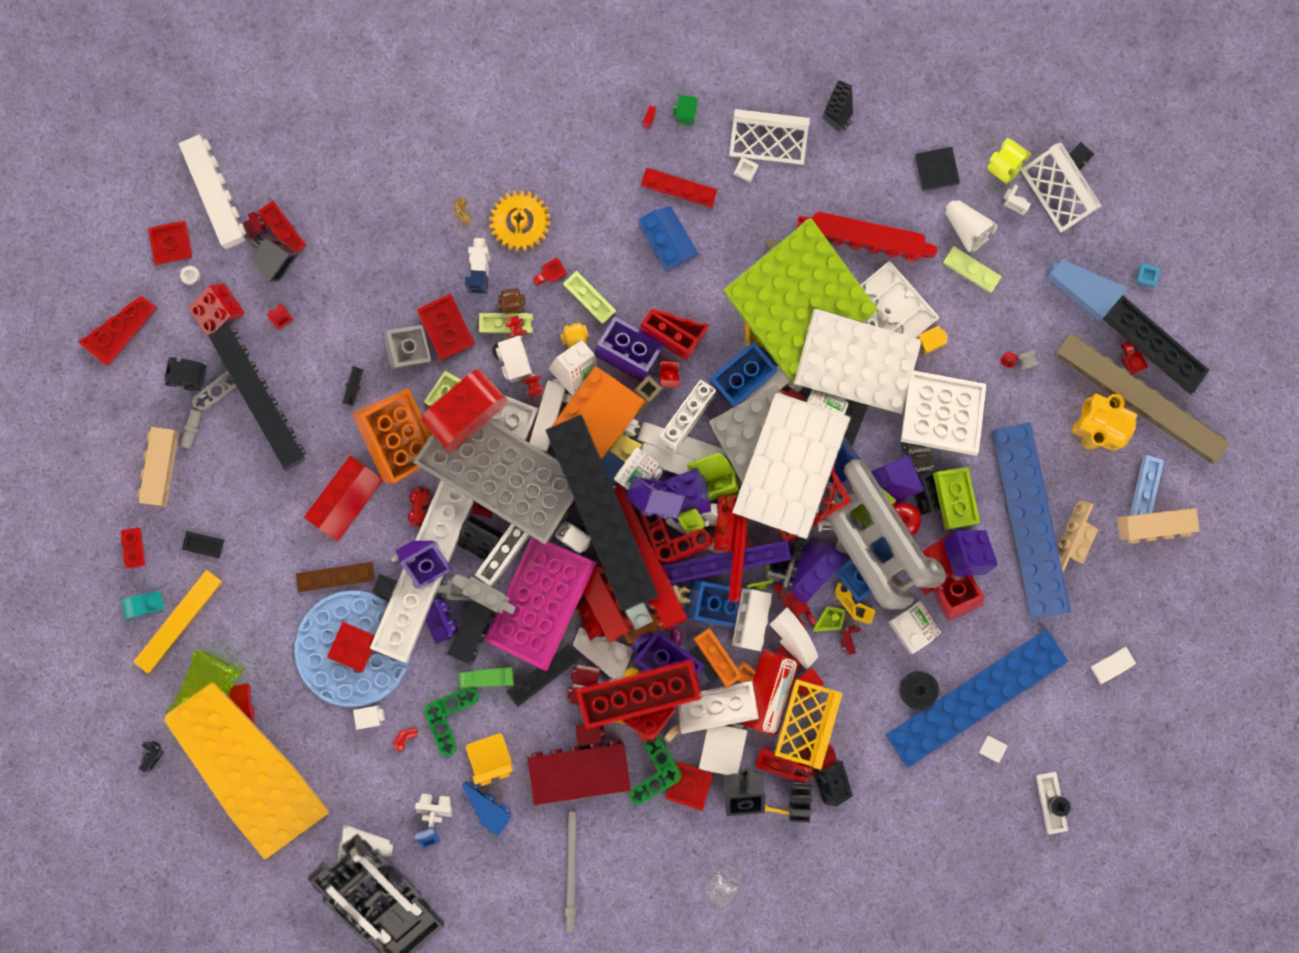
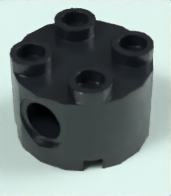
M169 357L164 376V385L170 387L183 386V390L193 392L195 390L201 391L207 365L183 358L180 361H176V357Z

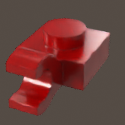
M558 257L541 266L543 272L534 276L533 282L537 287L546 280H549L552 284L566 276L567 272Z
M1127 341L1120 345L1126 356L1121 360L1125 368L1130 372V375L1148 368L1140 351L1134 352V346Z

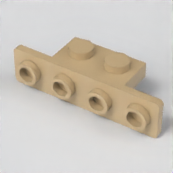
M1077 501L1057 545L1063 572L1069 559L1080 564L1084 563L1098 532L1097 528L1086 522L1093 508V504L1090 502Z

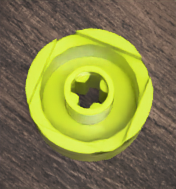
M1009 138L1002 144L1001 151L999 153L995 152L989 160L990 164L987 166L988 171L1005 184L1010 183L1023 168L1022 161L1027 162L1031 154Z

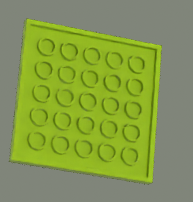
M811 218L806 220L722 289V292L790 382H793L796 378L813 309L862 323L878 310Z

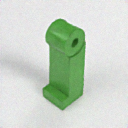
M513 667L458 673L459 688L515 685Z

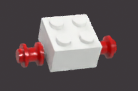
M518 316L508 318L505 327L510 328L511 334L508 340L498 342L499 348H496L498 358L505 365L501 367L506 380L509 379L511 383L522 380L523 384L528 385L529 390L526 392V395H531V398L541 396L542 391L545 390L538 382L541 379V375L535 376L532 374L521 339L523 335L527 334V330H522L521 327L524 320L523 318L519 319Z

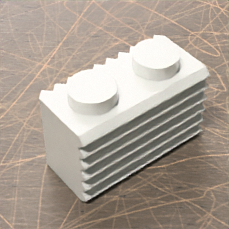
M566 521L563 522L555 534V538L578 553L586 551L590 545L591 537Z

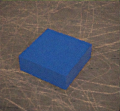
M434 828L415 834V839L422 849L440 842L439 835Z

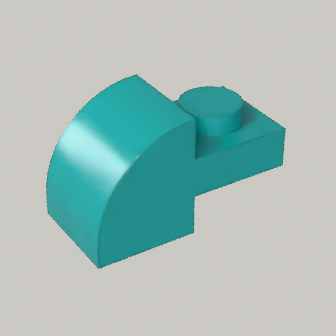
M160 591L140 594L120 601L124 620L165 610Z

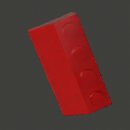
M349 456L303 518L333 539L339 541L382 484L383 480L357 459Z

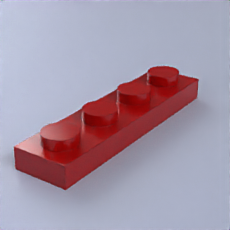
M647 167L641 182V187L709 208H713L718 189Z

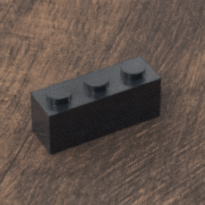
M471 601L447 655L467 664H470L471 661L475 662L479 651L476 649L479 643L483 644L487 635L484 631L487 625L491 626L494 620L493 610Z

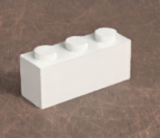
M742 589L732 646L761 651L764 644L765 628L768 624L767 617L772 603V594L752 589Z

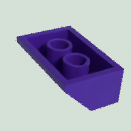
M614 317L597 343L594 354L595 357L642 382L654 366L664 347V343Z
M815 537L801 550L800 563L796 562L795 566H798L796 577H791V582H793L791 593L802 604L809 601L846 561L833 546Z
M657 630L634 660V663L643 670H649L693 658L697 675L705 666L659 630Z

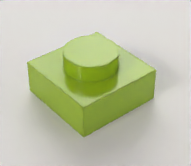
M697 509L680 513L678 516V520L686 533L704 528L705 523Z

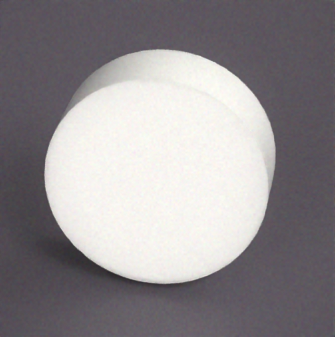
M186 266L182 269L180 278L187 285H195L200 280V272L193 266Z

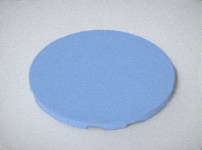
M343 591L322 599L305 615L296 636L294 646L295 661L302 680L319 698L338 706L360 707L379 701L391 693L400 683L408 668L410 657L408 662L405 663L373 650L363 673L327 658L343 621L376 635L388 607V601L368 592Z

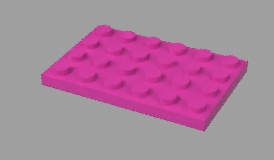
M531 537L506 591L507 597L510 598L508 603L517 608L513 614L503 610L502 614L497 612L484 641L547 671L596 563L553 543L547 542L545 545Z

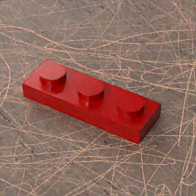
M273 200L258 210L280 241L297 253L307 247Z

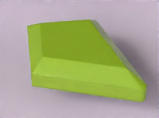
M826 606L812 631L842 629L846 610Z

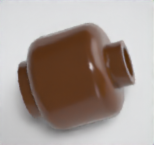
M517 288L502 290L501 295H498L499 309L503 310L505 314L520 313L523 305H526L525 294H521Z

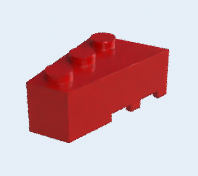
M651 309L642 321L639 330L664 343L666 349L688 361L706 334L710 324L694 322L692 319H683L670 313Z

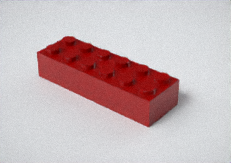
M693 658L580 687L576 690L586 729L698 701L703 697Z

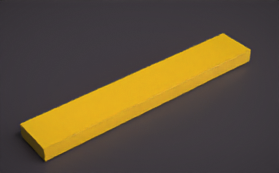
M206 570L133 662L150 674L223 581L209 570Z

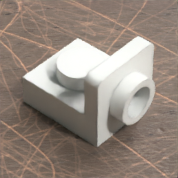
M1015 184L1012 189H1007L1003 197L1006 199L1004 206L1024 215L1031 203L1027 202L1024 197L1014 195L1018 188V185Z

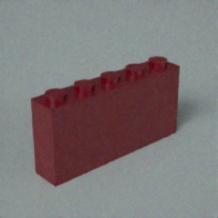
M620 740L608 741L609 745L601 746V743L589 744V748L584 749L579 745L570 747V751L562 752V748L551 750V754L543 755V751L531 753L532 756L528 757L527 761L533 804L541 805L631 791L625 743H620Z

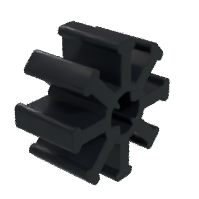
M791 782V789L789 791L790 822L810 823L812 813L811 783Z

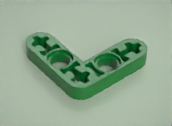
M465 688L433 701L425 707V715L440 753L444 756H451L457 750V743L446 715L475 704L479 699V693L475 688ZM467 691L475 693L472 702L469 699L464 700L463 703L465 705L461 706L458 694L464 697L467 695ZM449 698L457 700L456 708H448L447 700ZM432 705L435 708H439V711L436 712L438 718L443 717V720H438L434 724L432 720L435 719L434 714H429ZM442 723L446 726L444 734L436 732L437 724ZM448 734L450 738H447L446 740L448 744L453 745V747L451 748V752L449 753L447 750H443V747L445 746L444 740H442L441 742L439 741V738H443Z
M659 734L656 736L655 745L657 747L661 746L662 749L657 750L655 753L652 752V750H656L654 745L648 744L650 739L646 743L643 741L644 747L659 772L630 791V800L635 804L647 802L678 783L681 779V771ZM661 752L667 756V761L664 764L659 763L657 760V756ZM669 770L671 772H676V775L674 776L675 780L668 779L664 782V780L660 777V775H662L663 778L667 777L669 775ZM653 780L660 782V789L658 791L652 790L650 786ZM647 789L649 792L641 796L642 800L635 798L637 795L636 791L642 792Z

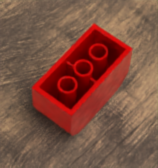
M476 369L432 404L420 420L450 454L508 404V401L481 369Z

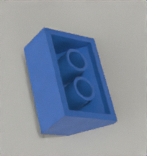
M671 206L654 210L638 219L639 227L666 273L699 255Z
M753 341L709 379V382L729 404L736 407L779 370Z

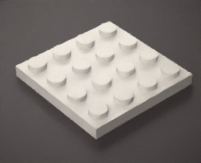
M913 371L906 397L900 442L977 456L979 453L986 384Z

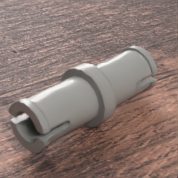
M190 409L187 423L183 426L185 430L179 446L192 449L195 434L199 431L197 428L202 412Z

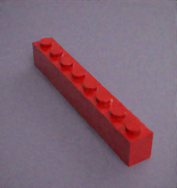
M617 482L616 495L659 594V597L648 601L652 610L656 609L659 615L656 619L660 627L670 630L688 621V617L660 560L656 556L653 545L632 502L626 498L627 492L625 488Z

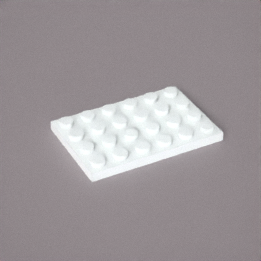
M813 309L794 384L902 414L921 340Z

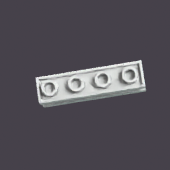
M700 380L660 434L657 447L673 456L713 401L716 389Z

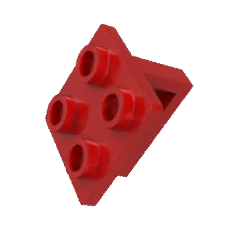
M671 707L624 719L623 723L634 729L640 740L646 743L649 739H655L674 714L675 708Z

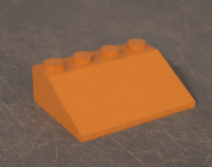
M595 366L552 426L582 414L599 455L603 459L643 406L645 400Z
M409 388L367 405L352 414L384 483L394 484L420 469L413 462L431 435L420 420L422 415Z

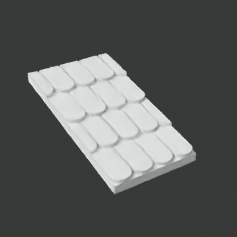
M890 261L860 285L878 309L863 322L865 324L916 338L939 318Z
M776 393L733 513L807 539L851 417Z

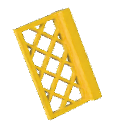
M796 679L774 755L821 770L843 693ZM799 685L806 686L810 692L809 695L802 699L797 694ZM823 691L828 693L827 700L819 704L814 695ZM812 696L817 706L807 711L802 701ZM800 703L805 713L795 718L791 711L793 706ZM819 708L822 714L821 720L813 723L809 713ZM807 715L812 725L801 730L797 720ZM795 722L799 732L789 737L786 731L787 726ZM814 728L817 733L816 738L808 742L804 732ZM801 734L806 744L796 749L791 739ZM789 741L794 751L788 754L781 753L782 744ZM807 746L811 751L809 761L802 759L798 753Z

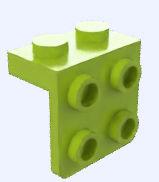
M715 453L687 464L689 471L698 468L707 481L710 501L739 491V478L732 465L721 453Z

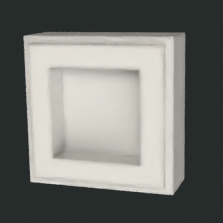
M742 157L733 175L751 182L759 165Z

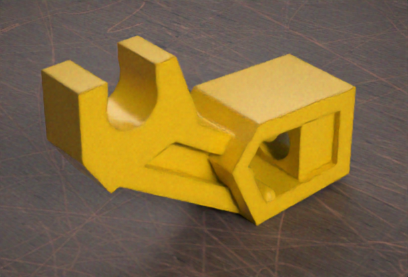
M838 583L835 590L836 599L846 609L852 620L871 625L876 610L860 603L855 604L849 589L845 593L840 590L842 584ZM858 607L865 610L863 618L856 615L855 608Z

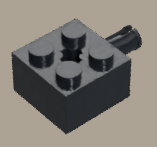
M744 767V772L743 768H740L738 774L733 773L723 776L726 816L765 813L763 773L750 772L748 768Z

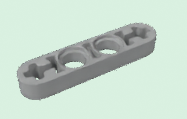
M228 370L195 395L192 405L196 410H208L237 387L235 383L229 384L227 382V378L230 375ZM215 386L222 388L219 396L212 394V389ZM206 392L211 398H213L212 401L210 399H207L204 402V407L197 406L199 404V398L204 400L208 397L207 395H205Z

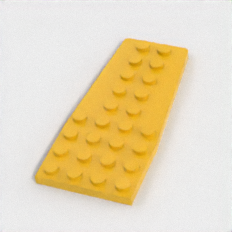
M216 683L208 684L166 714L164 718L165 723L226 813L264 860L329 814L327 807L296 768Z

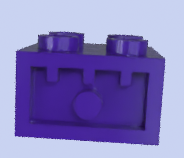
M440 599L434 600L425 619L436 645L455 637L456 631H458L456 621L452 620L448 614L451 612L448 603Z

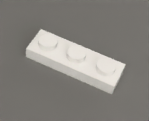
M1049 772L1035 775L1047 834L1068 831L1065 816L1058 817L1052 814L1047 807L1051 797L1055 795L1061 796L1057 773Z

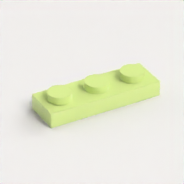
M954 246L943 264L989 293L994 290L1002 277Z
M577 271L563 283V286L602 325L616 313V310Z

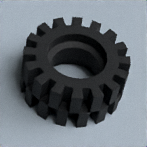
M838 80L824 112L838 118L853 86Z

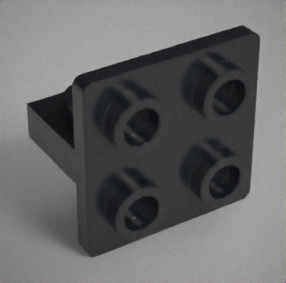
M470 516L468 520H464L461 526L457 545L475 554L478 558L486 560L504 534Z

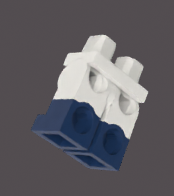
M474 238L473 247L468 249L471 277H465V286L469 293L487 294L488 262H491V255L486 240L484 238Z

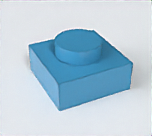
M1144 263L1140 264L1135 283L1154 288L1157 284L1161 268Z

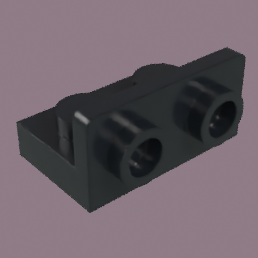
M938 470L919 476L925 491L914 496L921 515L941 510L933 473L938 472Z
M837 760L827 767L821 768V770L814 768L815 780L818 783L821 793L820 797L824 804L837 807L853 797L843 761Z

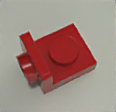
M660 360V387L679 388V361Z

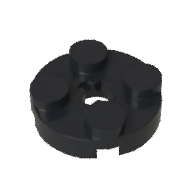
M914 671L907 674L900 682L899 693L902 701L908 707L916 710H926L936 702L939 695V686L933 676L926 672ZM917 685L924 688L921 696L914 693Z

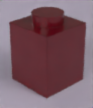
M585 724L575 726L578 746L600 743L602 738L605 737L604 726L586 729Z

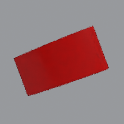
M247 683L231 686L230 699L254 724L251 685Z

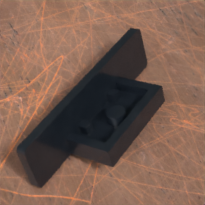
M798 536L795 548L789 547L791 560L770 564L767 579L784 583L782 599L786 598L787 593H791L793 586L791 577H796L798 566H795L796 562L800 563L802 551L799 550L800 547L805 546L806 538Z

